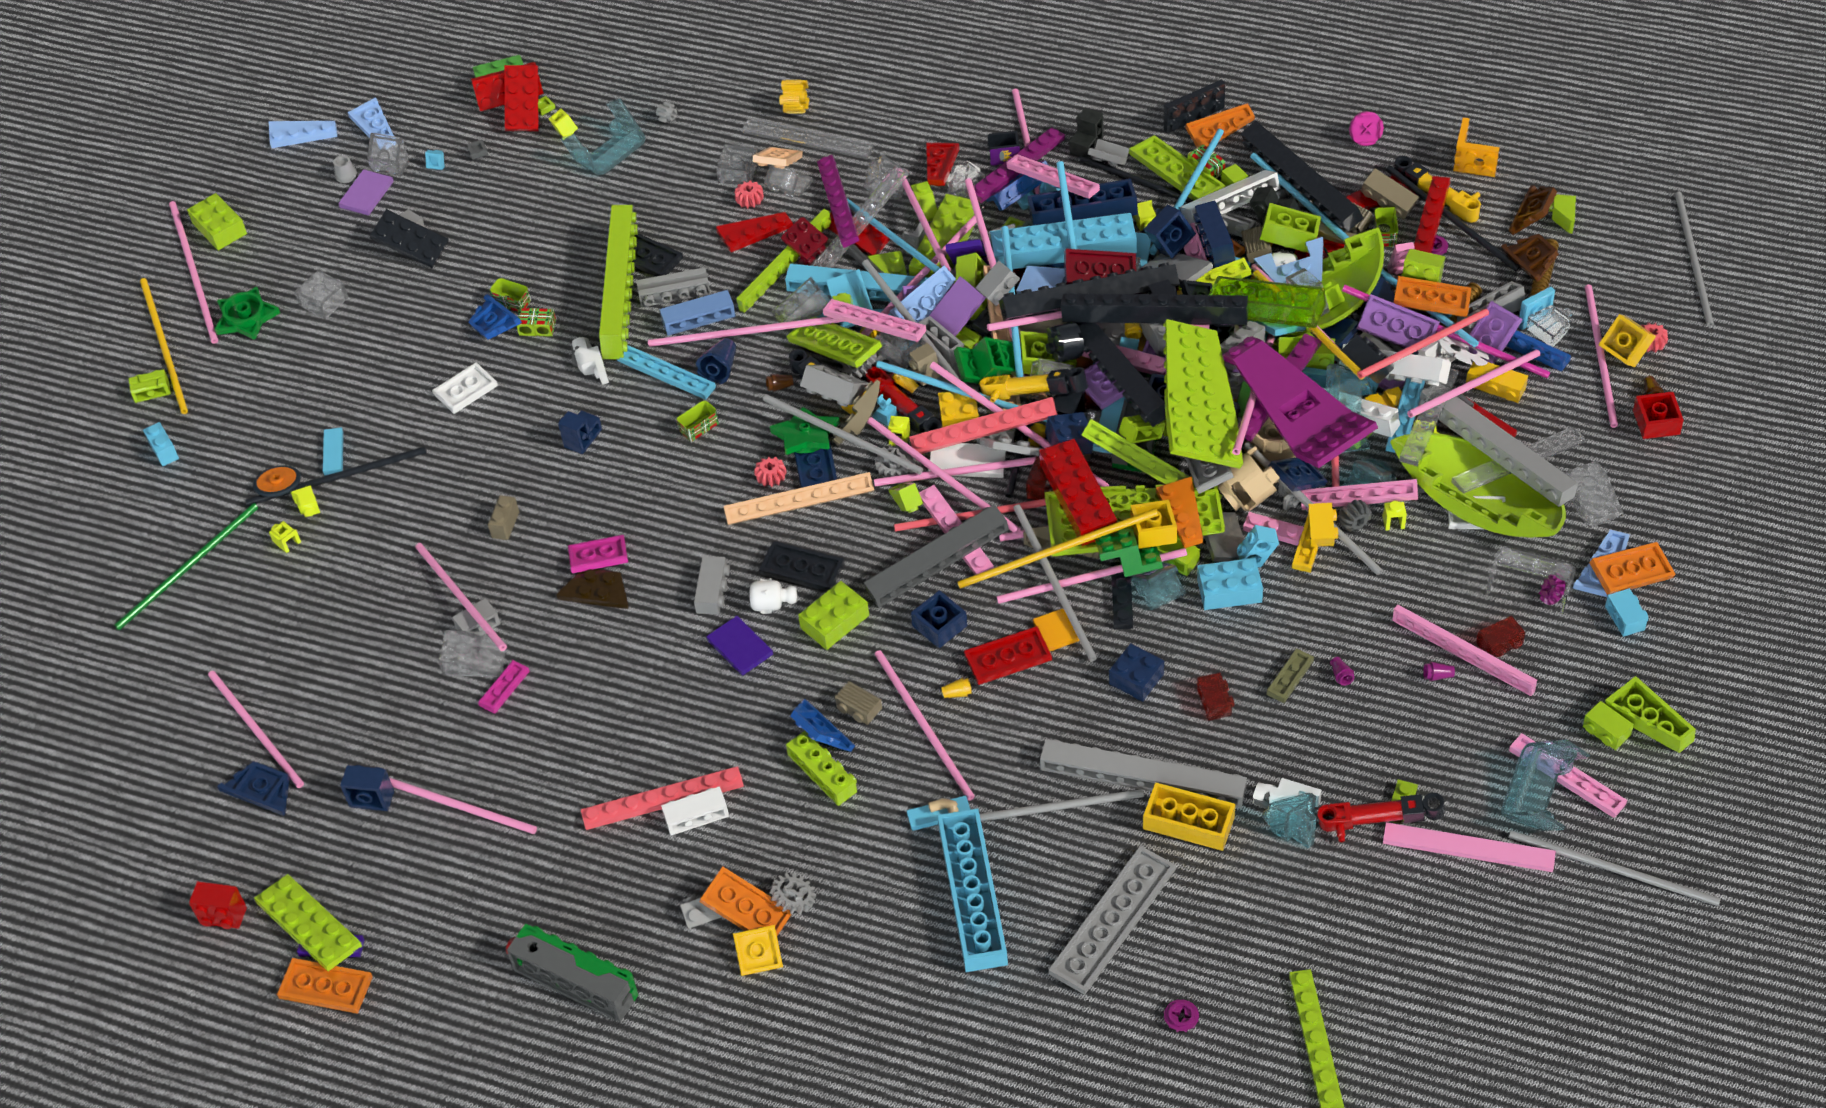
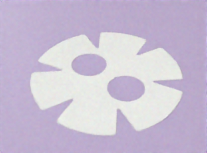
M1448 336L1444 337V340H1439L1442 348L1448 353H1456L1454 357L1460 361L1472 365V360L1478 366L1488 363L1482 359H1489L1486 352ZM1450 345L1459 346L1462 352L1455 351ZM1465 347L1475 349L1477 354L1468 352Z

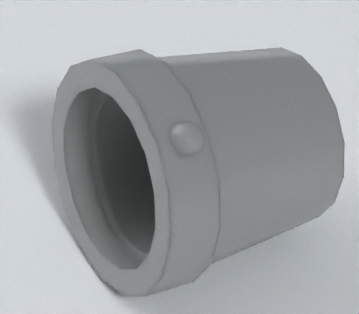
M340 155L334 159L336 180L340 183L353 181L357 176V171L350 158L346 155Z

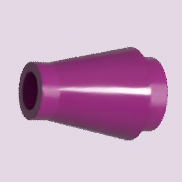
M1334 657L1330 664L1336 682L1343 686L1351 684L1355 678L1354 671L1340 657Z
M1430 661L1424 664V679L1431 682L1453 678L1455 668L1454 666Z

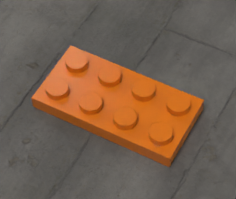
M1398 276L1394 303L1402 307L1467 317L1472 288Z
M1657 542L1593 558L1589 562L1607 596L1629 588L1631 590L1668 580L1676 575Z
M723 866L699 901L744 931L775 925L777 936L792 915L790 910L787 909L783 912L782 906L776 907L777 901H772L771 896Z
M292 958L277 996L283 1000L358 1014L373 976L371 972L335 966L330 971H327L318 962Z

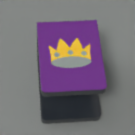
M1017 131L987 135L991 165L1004 164L1020 151Z

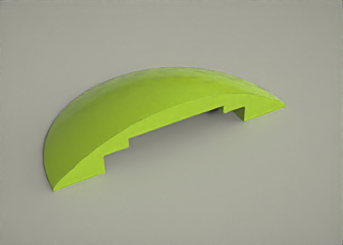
M1379 227L1344 239V248L1328 253V258L1323 259L1322 280L1331 276L1338 283L1345 299L1344 302L1329 310L1322 303L1317 290L1291 298L1321 329L1343 320L1365 302L1343 292L1344 285L1369 295L1374 290L1380 278L1384 262V244ZM1241 275L1212 285L1216 295L1248 296V302L1272 294L1258 279L1255 278L1243 282ZM1285 306L1280 308L1293 315ZM1306 327L1305 330L1284 335L1304 334L1311 331Z
M1414 433L1399 436L1390 441L1405 469L1413 479H1417L1418 485L1431 498L1457 517L1477 527L1508 536L1533 538L1554 536L1564 525L1566 519L1564 504L1558 507L1462 437L1438 433ZM1473 496L1505 497V502H1502V499H1478Z

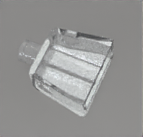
M1550 305L1528 316L1526 329L1544 343L1554 347L1569 331L1572 312L1567 307L1560 311L1555 306Z

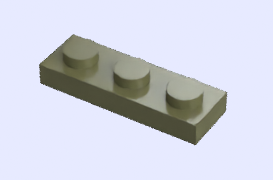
M1296 648L1267 689V695L1285 703L1314 662V656Z

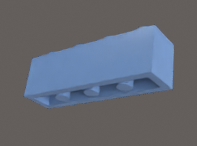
M728 290L660 309L662 323L667 336L735 317L734 305Z

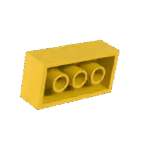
M1155 782L1143 815V829L1223 851L1235 818L1236 804Z

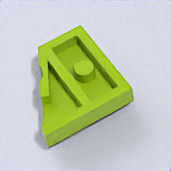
M901 251L868 256V259L883 273L907 275Z

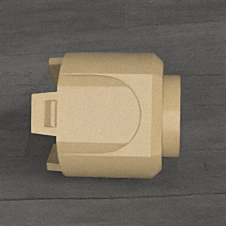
M1256 446L1247 450L1242 455L1243 465L1240 469L1230 467L1234 478L1218 485V489L1236 511L1241 507L1244 511H1251L1277 491L1274 485L1279 482V476L1271 466L1262 471L1251 457L1252 454L1258 451Z

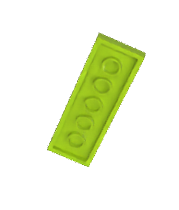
M1155 135L1129 148V155L1181 192H1183L1197 167L1195 163ZM1202 170L1188 197L1195 201L1225 188V185L1205 170Z
M811 315L807 319H813L818 317ZM834 323L795 328L786 336L791 343L855 368L861 366L882 347L879 340Z
M289 874L254 897L256 904L327 971H330L353 954L355 950L362 947L361 942Z

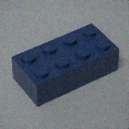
M1216 201L1196 205V213L1193 214L1195 224H1197L1196 230L1199 237H1201L1200 241L1206 258L1209 262H1212V269L1236 261L1233 242Z

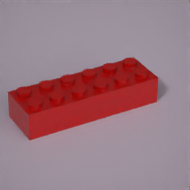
M1075 439L1039 450L1040 466L1077 537L1117 523V518ZM1094 539V540H1091V541H1088V542H1086V543L1081 544V546H1084V545H1087V544H1090V543H1093V542H1096V541H1095V539Z

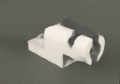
M585 337L574 339L571 345L573 366H577L584 375L595 373L596 379L600 378L602 385L609 383L598 346L592 347L588 338Z
M1281 778L1278 788L1275 785L1258 782L1253 794V803L1262 808H1267L1276 814L1282 811L1294 813L1298 802L1305 805L1307 797L1305 793H1313L1311 806L1318 807L1321 801L1322 790Z

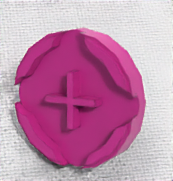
M1360 112L1350 122V136L1359 145H1373L1383 134V121L1373 112Z

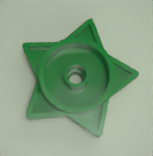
M254 287L248 292L234 294L228 299H218L217 302L223 315L215 327V332L217 335L239 332L255 340L262 324L280 314L279 307L262 301L258 287Z
M804 407L800 409L835 427L840 424L839 417L816 416ZM794 416L791 420L770 426L771 433L784 440L786 455L794 452L811 453L820 449H830L828 439L830 432L797 416Z

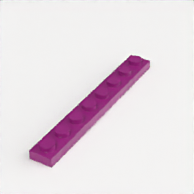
M1051 127L1017 154L1038 161L1063 142L1065 134ZM1006 161L974 185L978 202L983 203L1020 173L1007 169L1008 161Z
M831 154L818 160L817 164L841 244L846 248L860 240L835 158Z
M1304 334L1286 359L1300 371H1303L1321 346V341L1316 337ZM1256 399L1244 438L1248 441L1254 439L1269 418L1258 399Z

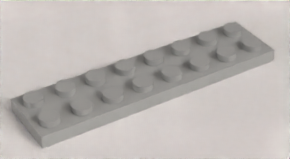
M1140 846L1048 970L1049 975L1085 995L1175 872L1176 865Z

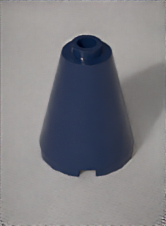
M723 338L703 353L696 362L698 375L712 382L725 383L730 377L736 352L734 341Z

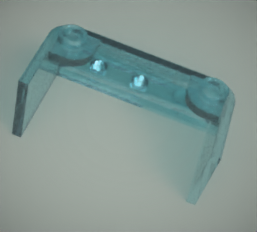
M621 98L606 103L615 116V119L609 124V130L613 137L590 154L588 149L582 146L575 134L561 138V141L574 160L596 175L606 174L645 142L644 133Z
M1336 363L1327 365L1326 391L1352 412L1362 416V395L1373 394L1369 377L1366 376L1361 380L1346 366ZM1364 437L1342 453L1370 449V444L1367 438Z
M1567 739L1528 743L1521 751L1501 808V815L1510 821L1540 831L1564 830L1565 825L1555 820L1553 813L1547 810L1554 786L1559 775H1565L1572 770L1574 760L1588 759L1590 754Z

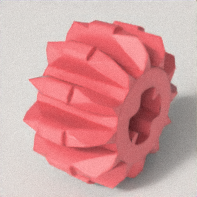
M751 180L747 183L743 181V184H738L734 192L737 204L741 207L746 206L747 209L751 206L755 208V205H760L764 198L761 185L757 182L752 183Z
M1648 322L1646 325H1641L1656 336L1647 352L1652 350L1656 353L1658 350H1662L1668 341V333L1663 328V325L1657 326L1656 322L1654 324Z
M768 456L766 460L761 458V461L756 463L754 474L759 484L762 483L764 487L767 485L773 487L774 484L780 485V481H784L786 467L782 460H778L777 457L771 459Z

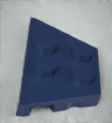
M254 761L246 766L244 770L235 773L232 780L225 784L221 782L217 786L219 791L283 816L286 813L290 781L287 773Z

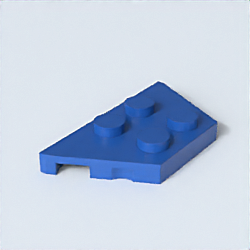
M488 294L484 296L486 301L483 306L477 307L475 314L468 322L472 328L487 340L522 323L516 315Z
M806 699L791 713L790 717L796 721L795 724L804 729L812 740L848 752H852L855 745Z

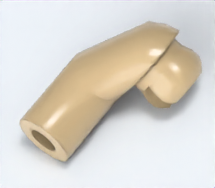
M942 798L928 803L931 813L946 808L948 813L959 811L958 804L954 800Z

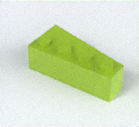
M1636 676L1605 700L1607 706L1633 723L1634 729L1678 753L1694 742L1696 729Z

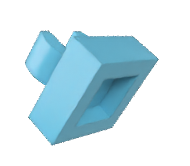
M427 150L425 152L426 168L443 170L445 167L444 153L441 150Z

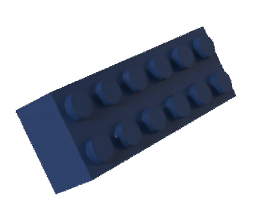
M1131 179L1099 184L1100 190L1089 199L1068 191L1072 220L1131 213L1132 216L1138 215L1137 196ZM1061 190L1027 196L1032 226L1065 221Z

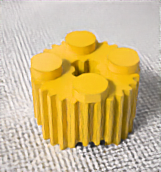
M782 80L781 88L783 95H780L779 101L780 105H783V113H805V109L809 108V98L806 91L808 89L807 80Z

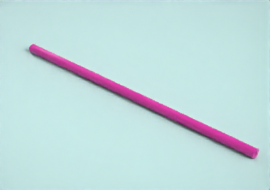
M1344 285L1342 289L1343 292L1366 302L1370 296L1348 285ZM1438 325L1436 332H1439L1445 329L1446 327ZM1456 333L1448 335V337L1471 346ZM1481 342L1474 347L1507 362L1517 359V357ZM1528 362L1519 366L1544 378H1548L1550 374L1549 371Z

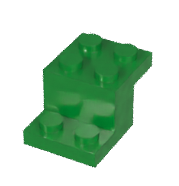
M984 337L973 349L956 347L953 350L961 381L979 384L983 378L990 376H1002L1003 374L1016 376L1012 341Z
M1133 528L1121 529L1116 533L1107 534L1095 539L1100 560L1104 561L1119 557L1125 577L1163 568L1157 546L1139 549Z

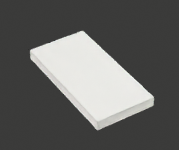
M960 443L931 451L930 461L940 469H950L1005 461L1006 451L992 449L980 444ZM1004 469L954 476L1003 478Z

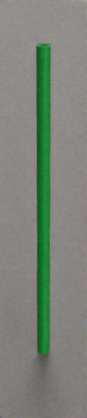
M255 503L249 506L114 625L116 629L121 630L258 509V506Z

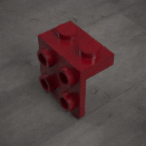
M804 217L798 219L781 237V240L801 256L798 264L808 266L813 264L817 255L821 256L826 250L825 245L829 239Z

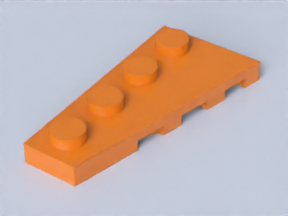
M1247 103L1187 123L1186 130L1196 147L1202 144L1208 147L1219 128L1224 131L1219 140L1221 141L1252 122L1255 115Z
M1192 477L1156 487V494L1159 500H1169L1177 525V534L1184 548L1203 543Z

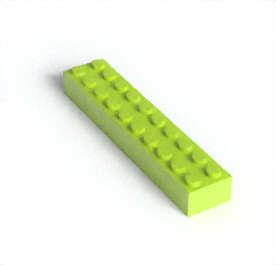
M633 205L611 206L599 332L602 359L624 358V352L628 351V342L625 340L629 339V328H627V325H630V315H628V312H631V301H629L632 299V288L630 287L633 286V275L631 274L635 271V265L632 261L636 259V251L633 248L637 247V238L634 236L638 235V225L634 224L637 221L636 212H633Z

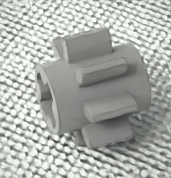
M669 102L660 104L656 110V115L659 116L658 120L664 123L673 121L677 115V110L674 109L675 105Z

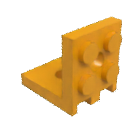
M1463 117L1456 146L1453 171L1495 177L1500 147L1466 143L1470 118Z

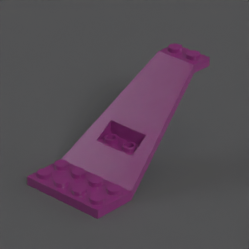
M1253 336L1247 337L1243 342L1231 347L1229 351L1223 354L1224 361L1236 366L1298 459L1320 468L1378 429L1375 421L1352 412L1258 338Z

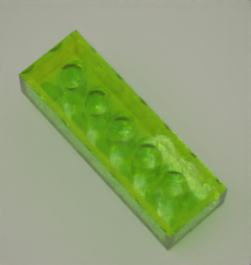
M1217 276L1209 295L1248 296V320L1307 328L1317 327L1326 306L1325 288Z

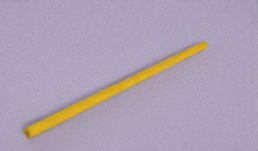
M1255 270L1253 276L1357 376L1361 369L1259 270Z
M142 278L140 283L181 413L186 414L188 409L147 279Z
M1157 508L960 580L958 581V586L960 589L1159 516Z

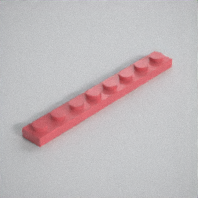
M1050 397L910 436L909 438L911 447L920 454L1043 421L1048 416L1057 415L1054 399Z
M738 766L581 809L585 829L589 830L662 809L661 805L669 801H676L691 794H698L709 788L720 786L723 793L744 787Z

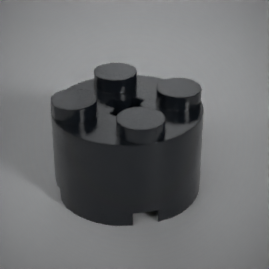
M1074 322L1047 328L1048 343L1046 344V351L1052 355L1056 363L1078 359L1084 353L1083 338H1079L1078 334L1081 331Z

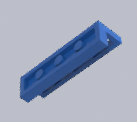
M1046 160L1040 161V163L1048 165ZM1020 173L986 199V201H994L999 211H1002L1039 186L1042 181Z
M1517 330L1506 345L1524 355L1538 349L1541 354L1534 359L1561 372L1571 360V355Z

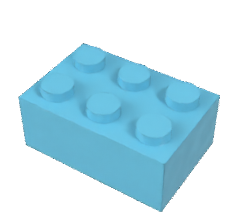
M1256 558L1198 565L1197 581L1204 610L1262 603L1263 586Z

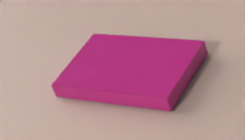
M624 535L568 545L572 573L628 563Z

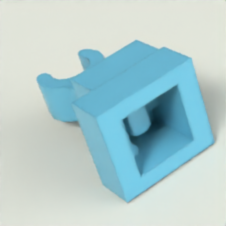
M881 394L877 398V403L880 407L873 413V418L889 426L891 416H898L896 406L890 404L891 399L885 400L883 394Z

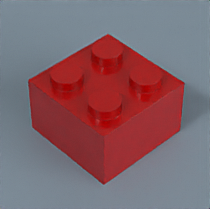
M1674 392L1636 396L1633 413L1643 439L1680 435L1684 419Z
M197 881L189 901L199 923L207 927L213 925L224 929H239L247 909L237 887Z

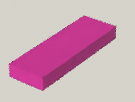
M512 660L479 700V706L495 714L530 672L529 668Z

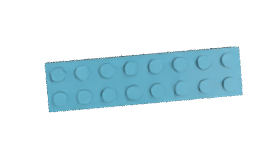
M1131 213L1073 220L1077 249L1137 253V238ZM1065 221L1008 229L1012 269L1064 263V250L1070 249ZM1001 230L990 231L991 247L996 263L999 260L1005 265Z
M979 809L937 815L965 971L971 972L1008 965L1007 950Z

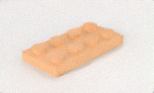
M768 147L754 154L753 162H757L759 166L772 164L775 168L783 169L785 166H789V164H793V162L801 159L803 151Z

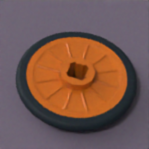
M274 466L264 470L255 478L253 489L257 494L264 497L281 496L297 487L301 480V474L298 469L292 466Z

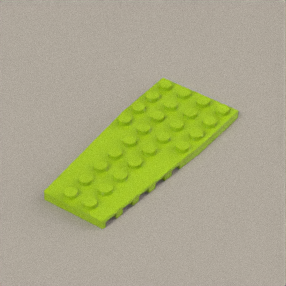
M1167 319L1163 324L1165 327L1163 340L1166 341L1164 354H1166L1164 383H1167L1164 393L1170 454L1240 469L1243 465L1242 450L1239 455L1232 453L1239 431L1238 421L1218 333L1215 330Z
M1194 484L1202 535L1225 532L1218 485L1199 494ZM1136 485V489H1126V486L1100 487L1117 518V522L1131 518V505L1160 501L1156 494V488H1145L1144 485ZM1044 492L1051 547L1077 538L1055 492ZM1132 526L1126 527L1124 529H1132ZM1096 542L1084 546L1080 544L1052 556L1098 552Z

